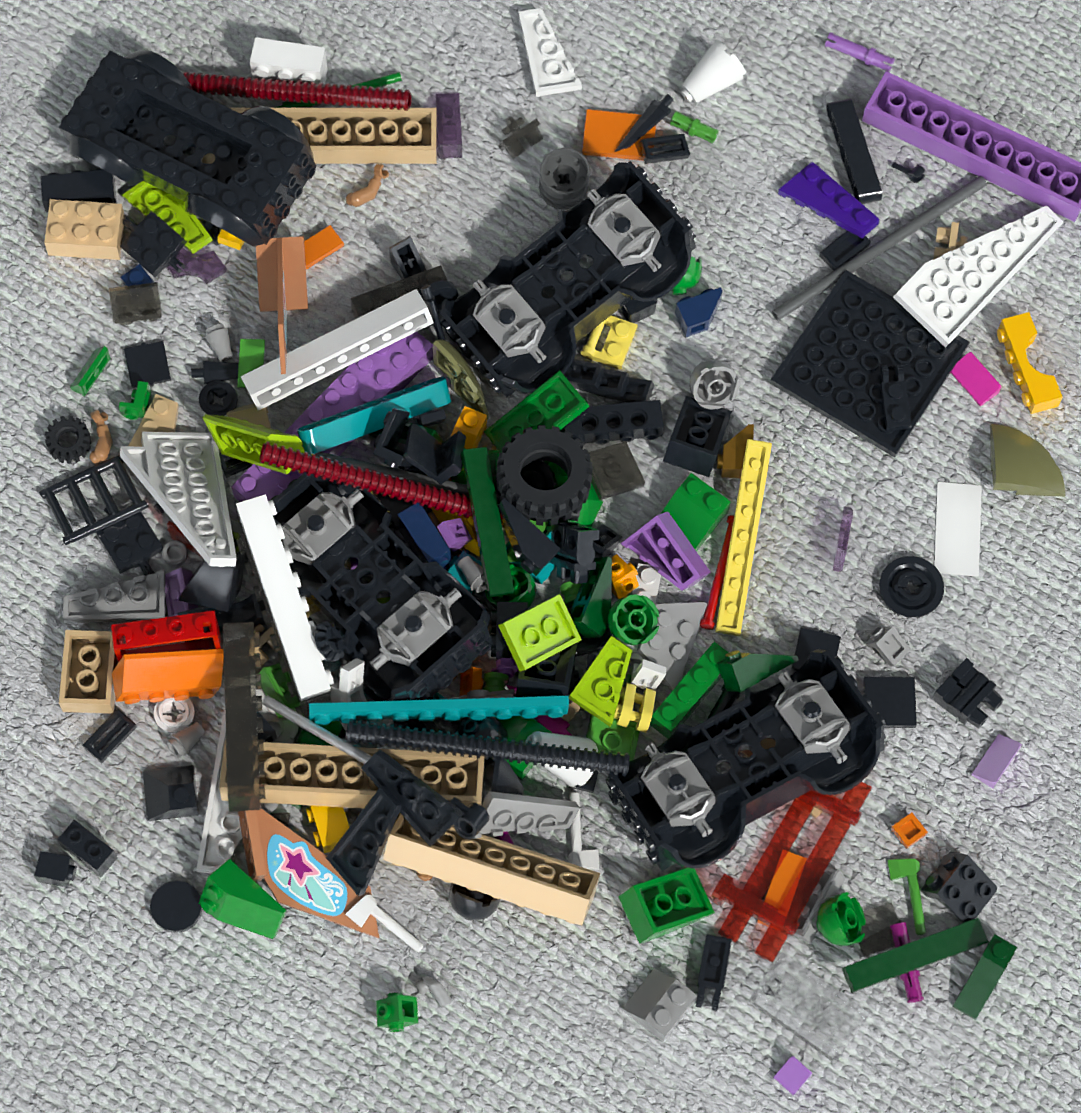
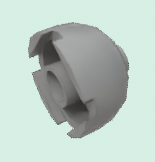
M712 359L700 363L694 369L690 377L689 386L698 404L703 408L711 410L724 407L723 404L729 400L732 402L739 392L740 381L735 370L726 362Z

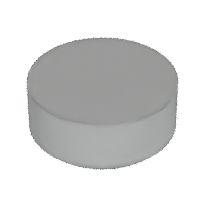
M173 540L164 545L162 556L168 565L177 567L186 562L188 552L182 542Z

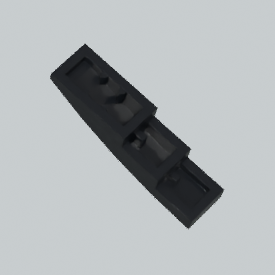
M574 359L564 374L575 389L627 403L649 401L654 388L652 380L629 377L627 372L605 369L599 363Z

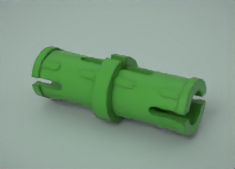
M678 111L674 113L671 119L673 121L670 122L671 126L688 132L689 136L694 137L695 135L711 144L715 142L718 136L716 134L719 133L718 129L701 123L700 119L695 118L694 120Z

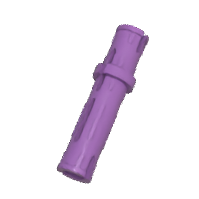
M832 32L828 35L827 38L836 43L826 40L825 47L865 62V65H874L887 72L891 71L892 66L884 62L894 64L895 58L876 52L877 49L873 47L869 49L844 39Z

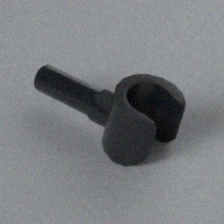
M896 162L892 164V168L907 174L913 183H918L925 177V169L921 165L910 169Z

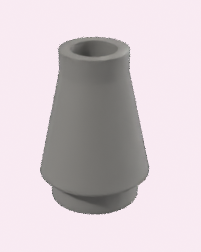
M216 324L205 330V338L219 361L223 362L231 359L233 355L228 329L223 324Z
M469 556L462 558L458 563V567L461 569L471 590L477 593L487 590L483 568Z
M195 722L191 726L171 735L170 740L166 744L169 750L176 757L180 758L182 755L186 756L198 740L205 734V731L199 723Z

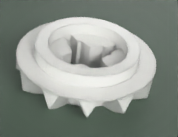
M174 698L164 699L156 703L154 719L157 725L165 732L177 733L187 728L193 722L194 706L189 698L183 701H176ZM173 704H175L178 712H182V714L177 715L176 722H174L171 716H167L169 713H172Z

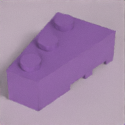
M669 512L657 515L621 543L625 548H629L639 555L642 561L648 562L656 568L659 574L681 591L694 586L711 573Z

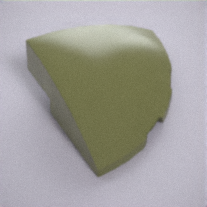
M436 340L433 343L434 364L451 379V390L470 408L486 414L488 419L489 415L485 397L472 369L454 346L447 341Z
M990 425L993 490L1016 491V495L1065 497V485L1061 471L1043 445L1020 430L1004 425Z

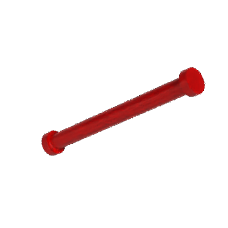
M734 515L727 517V531L704 618L700 621V627L707 630H713L715 626L713 620L724 581Z

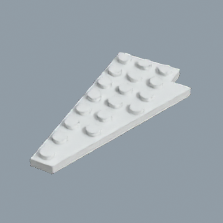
M142 432V447L120 446V457L208 565L219 567L236 566V553L219 450L211 433Z

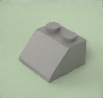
M653 969L622 1008V1011L664 1042L695 1003L697 995L677 979Z

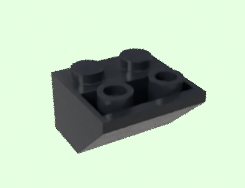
M497 602V610H492L491 639L493 644L491 645V657H496V661L512 656L498 625L527 611L528 602Z

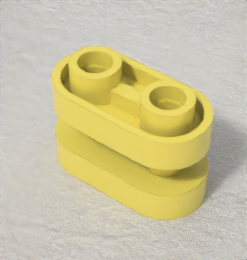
M626 682L625 686H622L619 698L620 704H617L614 719H617L616 725L627 727L629 721L637 722L636 730L646 733L653 714L656 690L645 688L643 695L636 693L637 685ZM634 703L640 704L639 712L632 711Z

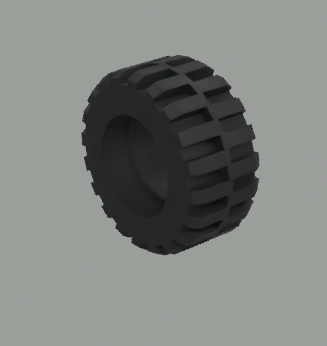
M538 425L536 430H532V427L523 429L522 435L516 433L511 437V442H506L502 447V453L499 454L497 461L496 489L498 495L501 496V501L505 498L529 521H536V525L542 526L543 522H550V525L558 524V519L561 518L563 521L571 518L572 512L577 514L582 509V504L586 503L592 482L593 465L590 462L588 450H583L584 444L578 438L574 440L572 433L567 430L565 433L560 432V428L552 426V429H545V425ZM549 461L560 466L567 474L568 479L562 486L556 489L539 490L528 485L520 473L525 466L532 462Z

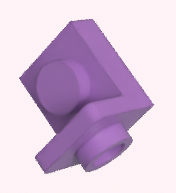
M461 518L443 521L437 526L443 540L453 552L458 551L472 540Z

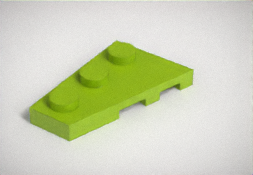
M611 636L569 696L571 701L610 727L614 720L632 650Z

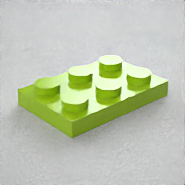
M560 594L498 625L519 671L526 670L581 641L580 635Z

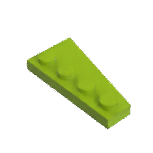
M145 181L140 182L122 194L124 200L143 215L147 216L152 210L187 241L184 247L194 254L213 241L198 218L193 214L190 215L185 212V201Z

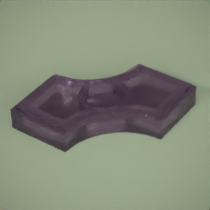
M181 248L176 258L185 264V269L183 270L177 264L182 270L181 273H178L172 266L166 267L175 279L190 275L200 278L206 284L227 272V268L214 250L205 254H193Z
M843 507L832 571H843L853 518V509L851 507Z

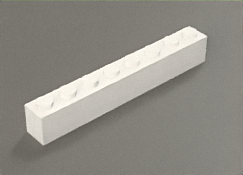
M415 289L287 353L286 374H281L279 357L241 376V379L259 411L434 322L428 307L418 290Z
M265 494L237 503L236 509L300 700L304 701L331 691L330 685L334 684L329 669L324 670L322 660L326 658L323 657L316 646L313 637L316 627L313 620L308 622L305 612L309 611L305 596L300 597L297 588L301 587L297 572L292 573L289 564L293 563L290 550L289 548H283L281 540L285 539L281 524H275L273 516L277 515L273 500L268 501Z

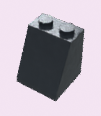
M232 531L236 566H209L203 559L181 593L179 601L228 612L241 590L247 547L246 536Z

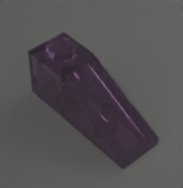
M459 93L436 94L439 159L462 158Z

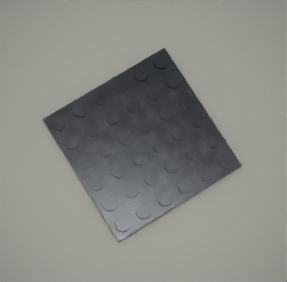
M845 270L771 378L770 384L895 458L968 348L970 342L957 335L944 347L892 296ZM902 363L912 426L911 429L886 431L880 388V367L887 364L889 382L897 381L895 375L896 364Z

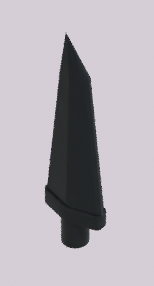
M667 94L661 101L654 99L615 152L630 148L662 119L672 112L668 108L674 101L672 96Z
M424 285L421 287V291L434 322L433 326L439 340L446 341L435 297L430 285Z
M203 361V368H191V378L204 377V384L214 381L238 379L239 363Z

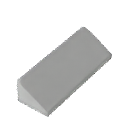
M817 863L783 927L784 931L806 943H812L818 932L817 916L819 907L827 898L837 895L845 881V876L840 870Z

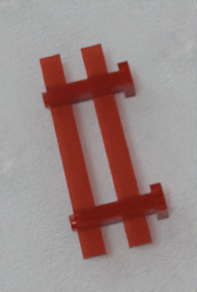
M861 782L851 790L846 791L842 799L833 795L820 794L813 790L795 798L743 890L734 886L733 878L724 873L711 895L713 903L722 907L724 902L733 906L718 934L725 938H731L732 942L736 944L751 917L769 925L754 954L773 964L788 936H793L796 933L800 924L797 921L851 825L856 826L862 815L860 809L871 792L872 787ZM815 807L832 817L782 905L777 909L762 901V898Z

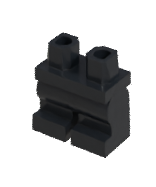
M573 521L559 522L551 526V541L560 548V551L550 561L551 564L557 565L556 577L570 579V582L575 584L588 582V570L596 569V562L593 561L595 558L593 540H599L598 529Z
M966 658L935 691L933 701L958 718L962 724L965 725L969 722L975 727L980 728L988 719V715L980 709L983 704L995 712L1001 706L1004 699L995 691L997 685L983 673L973 667L974 664Z

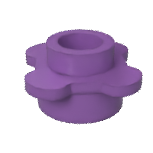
M501 658L496 661V668H492L491 672L503 673L512 678L516 672H519V669L514 659Z

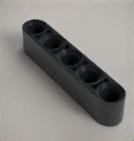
M848 98L827 103L828 119L854 197L862 204L882 200L881 185L852 99Z

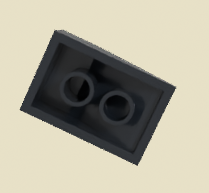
M686 396L663 462L710 477L732 411L724 408L711 410L703 408L694 398Z
M578 642L534 666L520 671L516 697L568 696Z

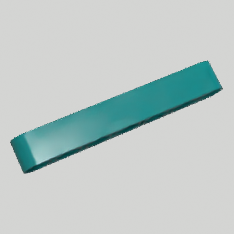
M433 378L297 429L298 436L303 443L302 447L304 451L308 452V455L315 454L385 427L383 423L386 414L392 411L393 408L410 412L409 418L447 405L451 402L446 378Z

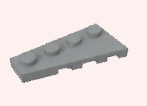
M159 570L147 576H137L132 580L121 583H111L107 587L93 588L64 596V623L123 622L164 618L165 570Z
M489 791L482 805L489 814V821L475 838H481L482 834L491 833L492 836H502L503 832L515 831L517 834L526 833L534 828H538L539 831L570 828L580 807L575 801Z

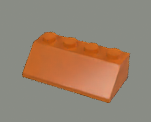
M211 649L123 655L112 672L116 702L125 701V704H134L140 700L161 702L168 698H174L176 701H183L189 697L198 696L199 699L212 698L221 687L224 650Z

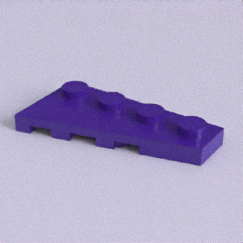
M814 162L809 163L778 189V195L795 200V204L803 208L806 206L816 211V215L835 221L836 225L861 238L879 225L880 219Z

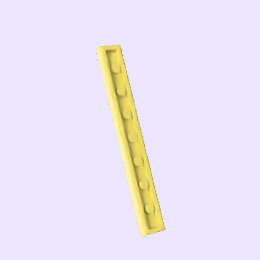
M747 439L715 628L716 633L739 637L741 634L772 443Z

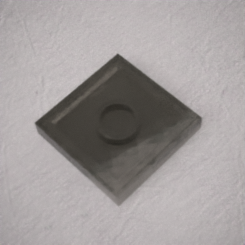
M626 441L589 452L590 462L593 465L592 485L599 500L644 487L645 480Z

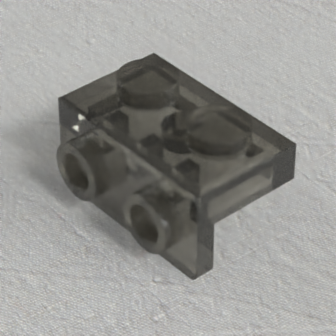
M157 282L109 288L114 324L130 325L134 321L153 322L158 318H162Z

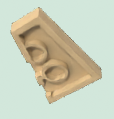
M156 394L128 446L142 447V432H175L179 409L178 403Z

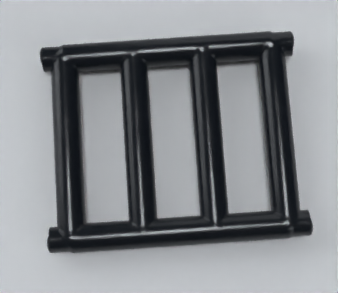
M120 455L39 491L40 496L43 499L46 498L64 534L62 538L65 545L83 539L149 507L148 503L145 500L142 501ZM112 468L115 469L133 504L120 511L101 476V473ZM90 478L94 482L110 514L96 521L78 486L79 483ZM68 488L87 526L74 532L55 494Z

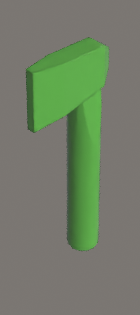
M916 859L888 860L891 880L904 877L908 879L915 931L917 935H924L926 928L917 875L921 870L920 863Z

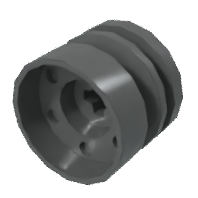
M570 148L556 149L545 156L541 163L539 192L541 198L549 206L555 209L567 210L584 200L587 195L590 167L587 159L580 152Z

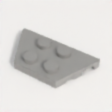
M705 602L655 604L659 611V617L657 618L658 632L647 643L638 645L637 652L644 660L667 667L666 675L663 679L669 685L670 691H673L681 681L700 627V621L707 607Z

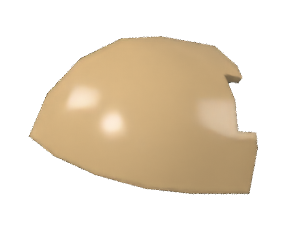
M253 403L227 413L228 417L246 420L271 429L267 407L258 411Z

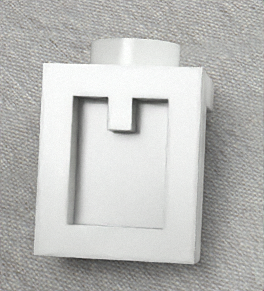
M643 659L640 664L635 663L632 667L631 684H635L642 689L656 690L666 675L667 667Z

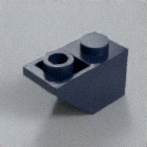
M721 287L706 289L700 295L694 297L687 296L676 303L675 315L685 337L709 329L721 302L723 292Z

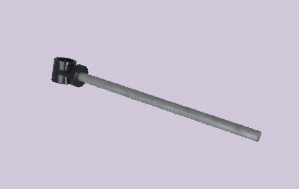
M266 696L264 698L263 705L361 763L365 764L372 757L272 697ZM454 797L450 802L465 813L454 824V829L462 838L473 839L488 823L489 814L480 804L471 803L466 806L462 803V800Z

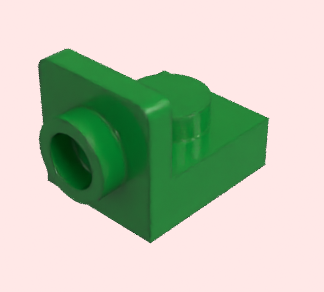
M138 381L137 390L133 389L131 403L119 402L118 407L122 416L131 420L144 417L151 395L148 382Z

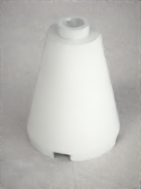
M719 40L712 43L681 85L683 89L681 94L689 103L691 101L698 103L746 77V71L733 53L730 54L728 51H724L728 47Z
M536 731L528 736L525 742L531 741V744L539 742L540 745L547 743L548 746L556 744V747L564 745V748L572 746V749L580 747V750L588 748V751L596 749V752H598L594 741L577 736ZM545 764L544 767L572 788H576V785H584L593 774V772H590V769L582 771V768H578L576 771L573 767H570L568 770L565 766H562L560 769L557 768V765H553V768L549 767V764Z

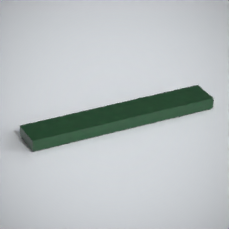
M487 447L463 449L461 451L488 597L513 594L514 587Z
M979 918L847 965L842 968V972L851 993L985 945L989 941Z

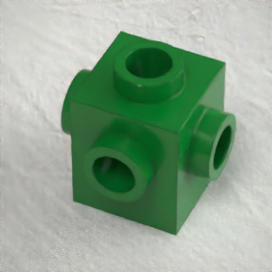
M394 992L386 994L387 998L376 1000L377 1027L388 1028V1032H402L404 1027L418 1024L417 997L405 996L402 993Z

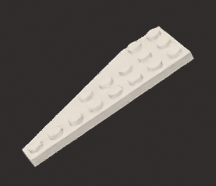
M1044 206L1015 222H1010L996 231H991L964 244L958 249L949 251L939 258L926 262L893 298L946 347L1057 230L1063 221L1048 206Z
M230 673L197 872L212 874L228 859H232L242 841L237 810L241 802L222 801L219 788L225 740L245 741L238 733L236 727L238 719L248 711L251 713L257 709L276 731L277 739L272 743L294 744L299 734V725L285 717L278 718L275 711L263 705L266 695L256 676ZM301 708V709H299V710H297V711H295V712H297V713H299L300 715H302V710H303V708ZM255 802L258 807L261 805V803Z

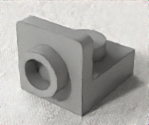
M877 627L870 633L871 638L866 642L868 647H875L889 666H895L911 650L893 627Z

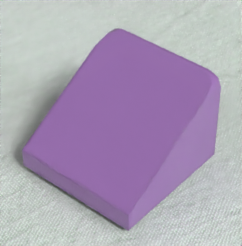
M792 1055L773 1078L794 1096L810 1078L812 1072Z

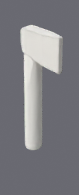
M571 792L569 794V801H575L580 807L579 793ZM579 809L571 824L572 852L568 855V863L586 869L599 870L598 849L582 851Z
M365 895L345 914L359 927H362L369 915L372 914L414 951L419 952L423 948V944L377 906L376 899L371 895Z

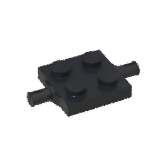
M152 210L139 224L130 216L126 217L131 225L123 220V225L132 232L120 247L156 278L169 265L178 273H181L182 270L177 264L183 270L185 269V264L176 257L187 241Z
M105 508L104 511L106 512L107 516H109L110 514L107 508ZM142 512L95 533L119 574L140 567L145 576L155 573L148 561L153 556L162 552L163 546Z

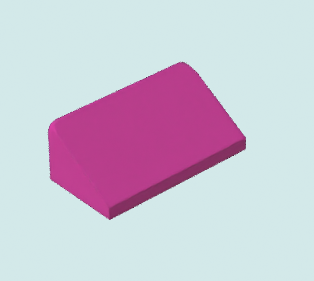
M971 351L957 362L951 372L980 407L1000 392L1001 385Z

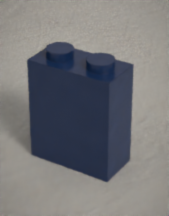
M416 503L398 514L399 531L412 552L423 563L438 562L444 569L449 571L448 566L451 562L450 549L423 507Z

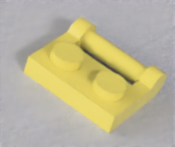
M614 316L608 317L591 331L587 344L582 347L581 355L621 370L638 325ZM604 325H607L611 328L600 352L595 347Z

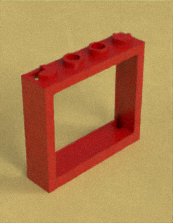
M215 611L111 625L113 648L118 662L126 654L223 649V641ZM209 626L210 632L204 633V627ZM210 637H212V639H204V640H197V641H190V642L175 643V644H168V645H161V646H154V647H146V648H139V649L128 650V649H130V648H138V647H145V646H152V645H159V644H167V643H174V642H181V641L196 640V639H203V638H210Z

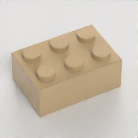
M50 199L44 241L48 255L120 260V245L122 244L124 232L123 220H125L122 204Z
M65 630L59 705L63 712L114 713L115 692L112 672L118 664V659L113 648L112 631Z

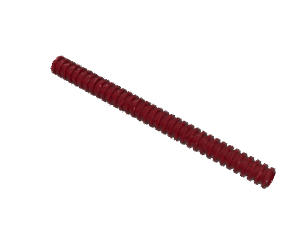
M188 72L183 73L193 91L199 94L203 92L204 95L209 93L216 95L217 93L218 96L224 94L225 96L232 95V97H237L238 95L241 98L244 96L246 98L253 96L254 99H258V97L265 99L267 97L268 100L273 98L279 100L281 98L282 101L288 99L291 102L295 99L296 102H301V100L304 103L308 101L315 103L317 101L318 104L323 102L329 104L331 102L332 105L338 103L341 106L345 103L346 106L353 104L354 107H358V105L365 107L367 105L368 108L374 106L378 109L381 106L382 109L389 107L391 110L396 107L397 110L403 108L404 111L409 110L412 100L411 92L408 89L405 91L398 89L396 91L395 88L390 90L383 88L381 90L380 87H376V89L369 87L367 89L366 86L360 88L358 85H355L353 88L352 85L345 87L344 84L340 86L333 84L331 86L330 83L324 85L320 82L317 85L316 82L310 84L307 81L304 83L297 81L295 83L294 80H290V82L283 80L281 82L280 79L275 81L268 79L267 81L266 78L260 80L256 77L253 80L252 77H247L246 79L243 76L240 78L233 76L231 78L230 75H226V77L219 75L217 77L216 74L211 76L210 74H205L203 76L202 73L197 75L193 72L190 75Z
M266 441L262 446L259 457L260 463L268 462V465L275 464L278 468L283 466L285 470L291 468L292 472L298 470L300 474L306 472L307 476L313 474L315 478L321 476L322 480L328 478L330 482L336 480L337 484L343 482L345 486L351 484L352 488L358 486L360 490L366 488L367 492L373 490L375 494H379V492L382 493V496L388 494L390 498H394V496L397 497V500L403 498L405 502H409V500L412 501V504L418 502L420 506L427 505V508L433 506L435 510L442 509V512L457 513V516L464 515L465 518L470 516L473 520L470 498H467L465 494L459 496L458 492L452 494L451 490L445 492L443 488L437 490L436 486L430 488L428 484L422 486L421 482L415 484L413 480L408 482L406 478L400 480L398 476L393 478L391 474L385 476L384 472L378 474L376 470L369 471L368 468L363 470L361 466L354 467L353 464L348 466L346 462L339 463L336 459L331 461V458L328 457L323 459V456L316 457L314 453L308 455L306 451L300 453L299 449L293 451L291 447L285 449L284 445L278 447L277 443L271 445L269 441Z

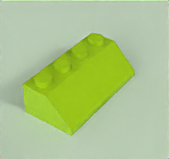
M208 414L202 417L223 455L288 474L291 468L285 470L283 466L278 468L275 464L268 465V462L260 463L259 457L263 444L269 441L271 445L277 443L278 447L284 445L285 449L291 447L293 451L299 449L300 453L304 452L302 441L294 434L290 435L277 429H270L263 425H257L233 417Z

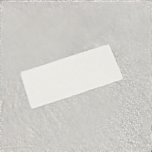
M937 483L934 566L941 574L979 576L981 485Z

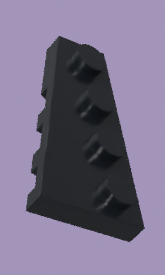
M381 749L361 767L378 788L387 786L403 804L400 813L430 847L465 814Z
M387 786L378 789L326 857L357 896L365 894L403 805Z

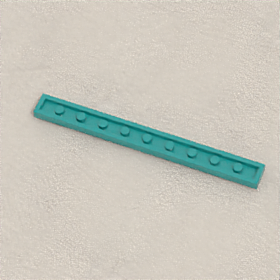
M569 696L309 703V718L312 722L319 725L329 724L330 721H341V723L348 724L350 720H354V723L360 720L379 723L382 720L406 722L408 719H419L420 721L428 722L433 721L434 718L456 721L461 717L483 720L486 717L495 716L498 719H509L512 716H522L523 718L531 719L536 718L538 715L558 718L562 717L563 714H568Z

